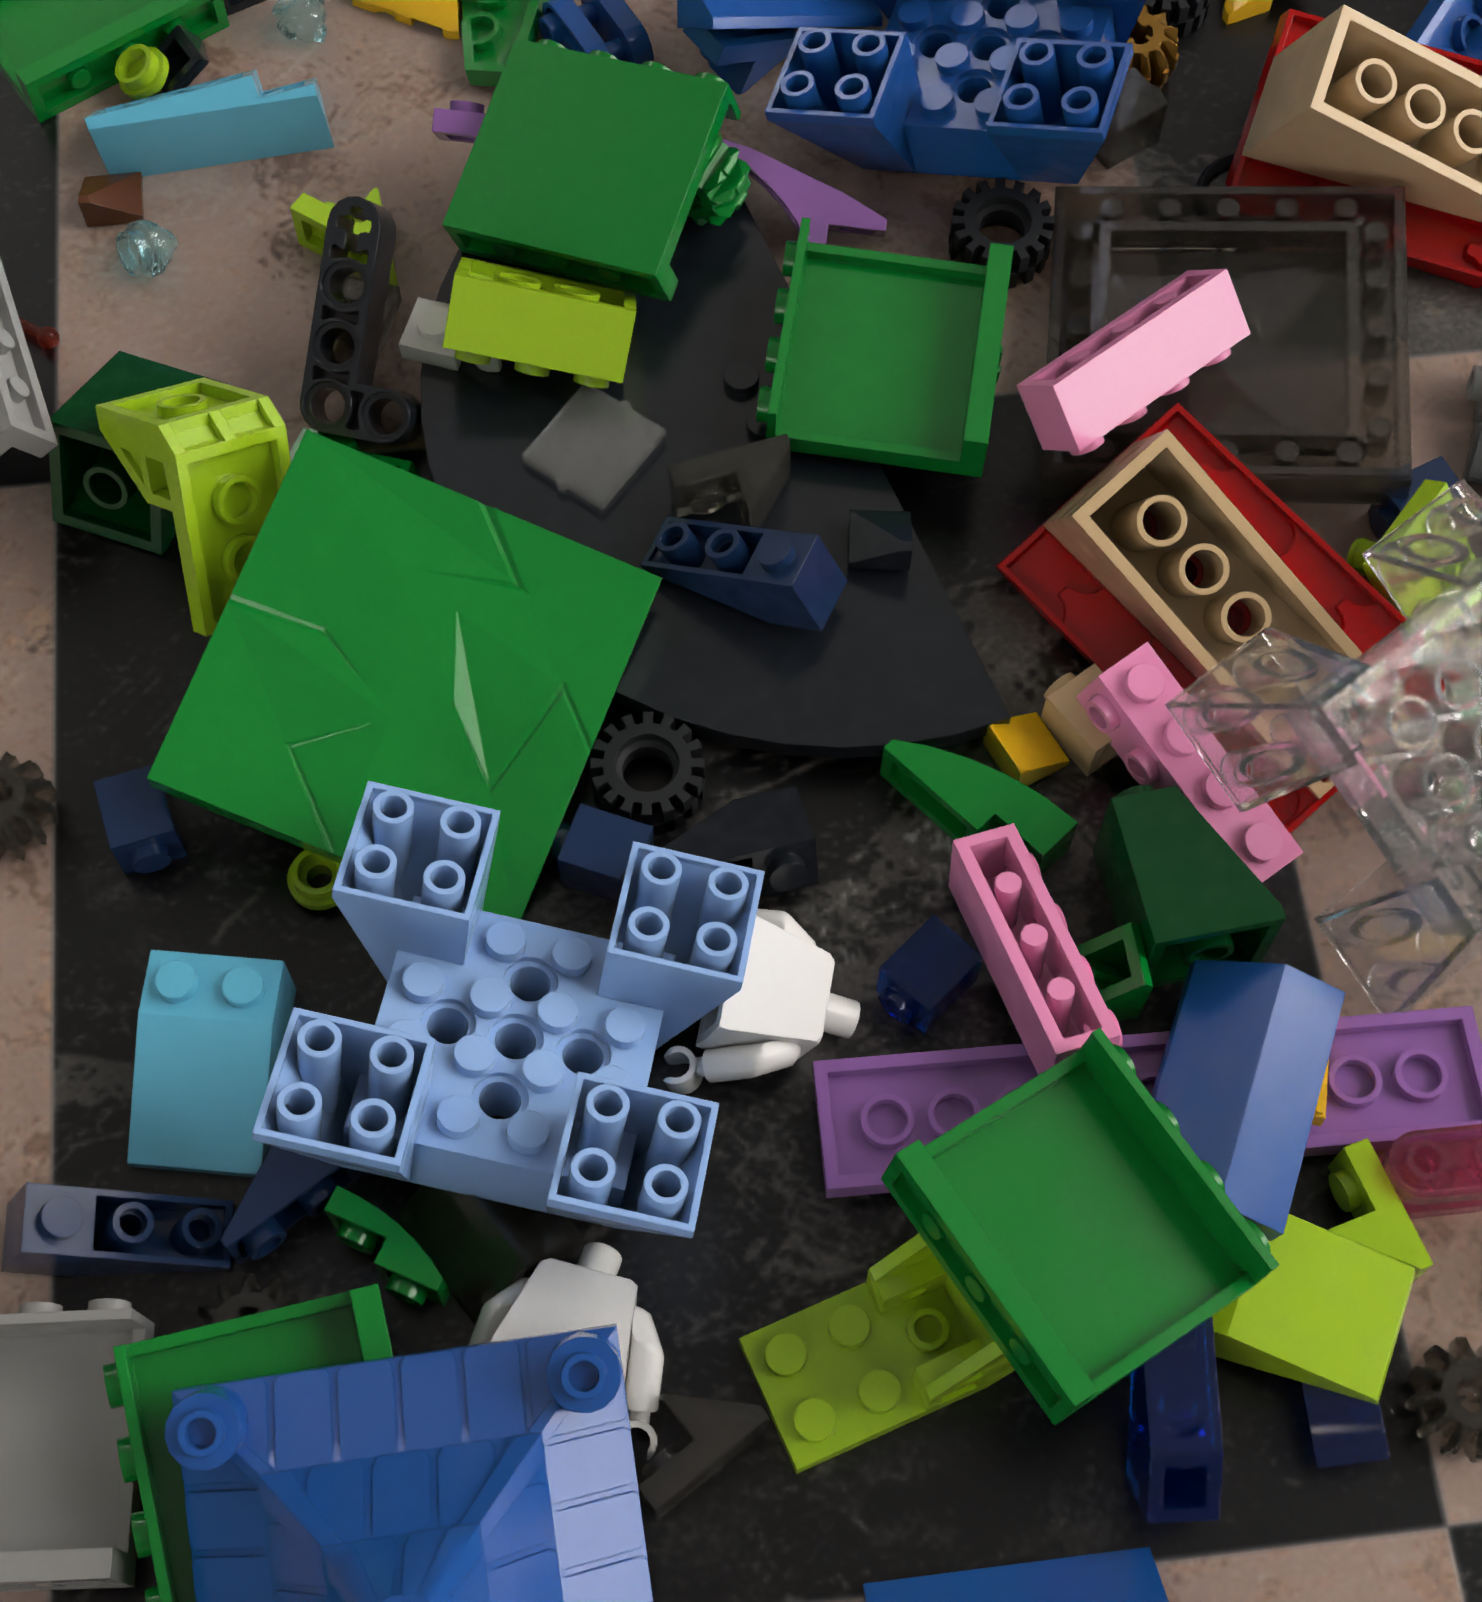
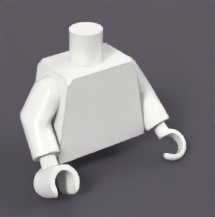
M757 909L741 991L701 1018L696 1047L706 1049L703 1056L695 1057L692 1051L684 1046L671 1047L664 1055V1059L669 1065L690 1064L689 1070L683 1076L677 1078L667 1077L663 1080L672 1092L682 1095L692 1093L699 1087L704 1076L708 1082L715 1083L750 1079L793 1066L797 1059L816 1047L821 1041L823 1032L845 1039L850 1038L854 1033L859 1021L860 1003L830 992L835 965L832 955L817 947L815 941L790 914L779 910Z
M592 1242L584 1246L577 1265L553 1258L542 1260L530 1278L518 1279L484 1303L468 1345L617 1323L630 1428H641L648 1433L650 1446L647 1451V1461L652 1458L658 1447V1436L654 1428L649 1425L651 1412H656L659 1407L664 1353L651 1314L643 1308L636 1306L638 1285L631 1279L617 1276L622 1263V1257L616 1249L604 1243Z

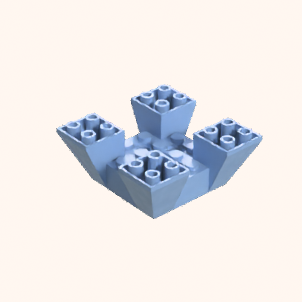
M368 781L332 889V898L388 982L375 1025L293 1007L252 1131V1140L344 1168L612 1228L692 1239L719 1103L647 1086L655 1050L741 991L765 871L633 841L609 940L482 911L499 826L500 810ZM489 1116H501L506 1119H494Z

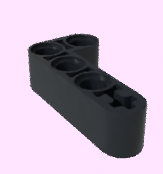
M359 196L346 197L338 201L331 209L328 217L300 397V411L305 422L311 428L320 432L377 443L407 444L415 440L422 432L421 403L413 395L406 392L373 386L396 240V224L392 215L384 207ZM371 221L370 233L362 232L359 235L354 233L355 222ZM349 251L359 255L361 253L368 255L367 264L349 258ZM358 272L363 279L364 289L362 295L356 301L348 303L343 295V284L350 274ZM348 331L354 340V351L347 361L340 363L334 354V343L341 333ZM337 390L345 401V410L338 421L331 422L325 413L324 404L326 398ZM395 401L402 410L403 420L395 432L388 433L381 423V413L389 402Z

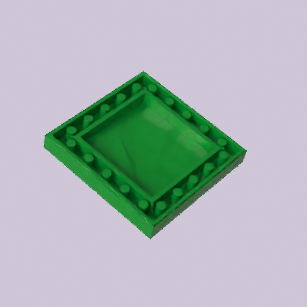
M306 429L147 779L155 789L340 864L368 781L500 810L499 826L482 911L522 919L662 578Z

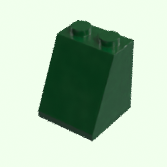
M118 351L50 417L58 445L49 452L53 521L163 555L176 534L173 512L146 502L100 431L95 405L192 381L204 376L122 351Z
M1138 785L1125 789L1116 797L1111 798L1093 848V854L1115 928L1130 922L1139 924L1153 987L1185 981L1189 966L1195 960L1261 963L1286 920L1283 906L1176 786L1154 790L1150 785Z

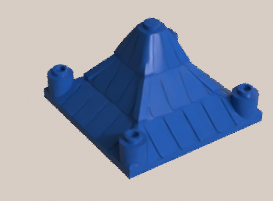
M617 1323L183 1387L172 1391L173 1409L166 1421L164 1438L169 1453L181 1464L196 1602H653Z

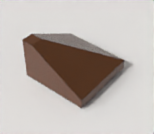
M141 172L84 177L78 195V203L87 227L144 221L143 177Z

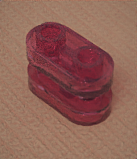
M1482 1124L1407 1132L1396 1139L1379 1159L1410 1219L1482 1211Z

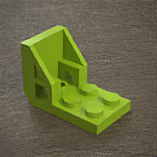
M203 377L95 405L100 431L146 502L173 512L193 631L207 637L212 635L291 464L286 425L269 396Z
M919 1233L870 1267L865 1283L739 1338L741 1351L796 1474L985 1389L1015 1371Z

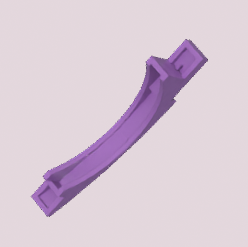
M452 100L450 101V109L434 108L432 132L439 140L474 144L486 114L484 113L485 106L470 101ZM723 139V142L729 147L739 149L738 158L745 161L751 168L748 175L766 189L778 202L796 227L798 233L802 217L811 218L809 242L826 244L828 231L876 237L884 236L887 219L852 197L750 147Z

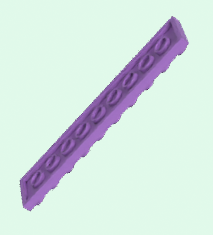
M1462 1006L1339 1017L1329 1055L1326 1119L1321 1126L1311 1125L1303 1157L1338 1154L1343 1147L1366 1138L1369 1139L1375 1151L1482 1142V1043L1473 1007ZM1170 1031L1122 1035V1049L1130 1056L1136 1069V1076L1150 1094L1153 1091ZM1024 1044L813 1061L812 1075L826 1198L890 1193L882 1182L881 1177L897 1152L918 1139L925 1146L1038 1076Z

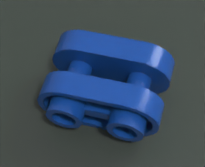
M549 0L543 3V16L538 19L543 39L555 41L566 49L590 53L592 50L605 51L619 60L641 65L645 61H654L653 49L648 34L640 20L624 0H581L582 5L577 6L573 0Z

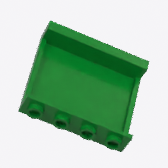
M0 0V71L38 122L41 123L118 84L119 80L115 76V65L119 56L128 47L135 44H144L147 47L157 48L178 24L200 37L201 40L229 27L230 24L223 0Z
M515 38L442 226L461 252L671 302L679 280L670 266V261L723 120L727 118L739 121L741 111L729 84L720 77L710 73L700 72L693 76L674 72L665 65L653 61H645L641 65L619 60L612 54L601 50H592L590 53L566 49L563 45L548 39H541L536 43Z
M802 217L798 241L787 240L782 276L791 277L789 289L779 287L777 291L774 324L783 325L781 337L770 336L768 341L765 372L774 373L772 387L761 385L758 397L756 422L767 423L765 448L981 478L989 442L1014 246L990 243L987 264L984 266L809 242L811 218Z
M1101 1028L1090 1034L1080 1050L924 1146L918 1139L897 1152L881 1177L884 1185L1054 1426L1253 1289L1280 1265L1271 1254L1269 1242L1262 1230L1255 1223L1242 1216L1225 1193V1187L1218 1172L1208 1162L1198 1158L1180 1134V1127L1174 1114L1163 1103L1155 1101L1136 1076V1069L1130 1056L1120 1046L1112 1044Z
M378 1284L113 1347L115 1362L103 1365L106 1392L111 1409L124 1406L129 1436L117 1439L119 1462L125 1484L138 1481L143 1511L131 1513L133 1537L138 1558L152 1556L157 1586L145 1589L146 1602H196L181 1464L169 1453L164 1438L166 1421L173 1409L172 1391L183 1387L393 1357Z

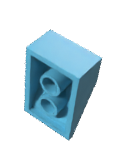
M162 950L150 951L137 1020L127 1164L130 1167L255 1178L268 1154L269 1145L252 1140V1131L294 1007L297 990L284 961Z

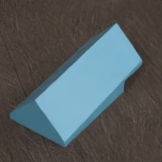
M257 69L150 96L146 99L96 110L84 118L88 131L109 175L141 172L142 177L334 147L316 77L263 91Z

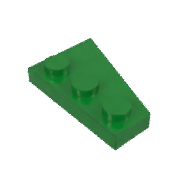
M461 0L464 67L470 85L497 86L515 38L537 42L540 32L538 19L543 16V3L549 0Z

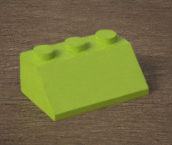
M461 257L454 274L442 347L455 350L454 357L468 363L488 365L490 364L491 357L515 362L514 369L524 374L547 377L550 375V370L553 369L573 373V381L578 384L593 388H608L610 381L623 383L637 312L636 294L598 284Z

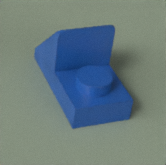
M684 28L683 30L700 49L701 55L708 60L709 66L738 95L749 90L788 55L797 33L793 28Z

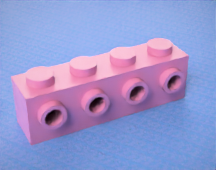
M1187 270L1017 384V389L1042 449L1069 451L1074 456L1091 452L1104 443L1103 436L1117 426L1129 424L1143 417L1148 411L1146 406L1158 397L1170 395L1185 388L1190 382L1189 376L1202 367L1215 365L1231 355L1230 348L1251 334L1228 270Z
M1148 642L1097 676L1076 696L1095 727L1101 732L1108 734L1112 739L1111 746L1124 762L1130 775L1140 785H1150L1154 790L1176 786L1262 883L1303 853L1297 842Z
M1012 823L953 840L948 886L1037 1074L1043 1073L1080 1050L1090 1034L1098 1028H1101L1112 1044L1122 1048L1123 1038L1118 1020L1114 1013L1107 1008L1097 989L1091 967L1086 958L1080 955L1068 931L1065 916L1060 906L1054 903L1042 880L1038 862L1034 855L1028 852L1015 824Z

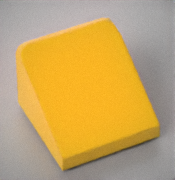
M1037 712L1011 717L1009 724L988 725L987 734L983 739L984 746L1002 773L1011 776L1026 786L1069 765L1070 762Z

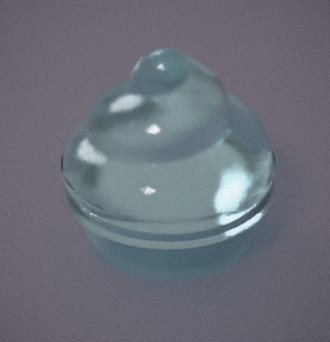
M324 0L277 1L272 9V14L278 20L277 28L286 38L299 39L303 42H325L327 26L324 22L327 19V11Z
M150 220L130 222L126 229L119 232L116 237V250L120 262L125 270L135 277L142 275L146 278H153L163 274L167 265L173 259V251L178 246L177 237L171 231L160 227L157 223Z

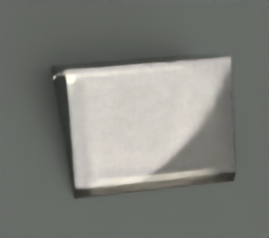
M425 1185L419 1187L395 1217L398 1224L417 1241L431 1258L443 1277L449 1292L474 1326H476L485 1302L518 1279L530 1278L540 1261L548 1258L564 1261L587 1243L570 1218L487 1200L473 1194L465 1195Z

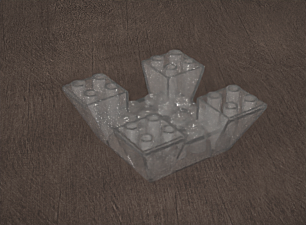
M1464 479L1457 481L1362 554L1407 620L1358 658H1350L1268 627L1264 628L1165 704L1239 812H1245L1329 777L1387 861L1314 919L1379 1013L1401 1012L1405 1014L1407 1011H1412L1482 954V744L1480 746L1479 740L1480 735L1482 737V498ZM1441 678L1445 684L1444 691L1441 689ZM1429 773H1431L1433 778L1431 789L1428 782Z

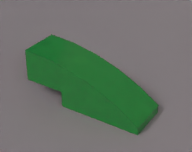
M892 739L883 748L880 775L953 840L1014 823L1028 852L1032 853L1036 858L1041 875L1070 848L1078 822L1046 797L1011 776L973 759L927 745Z

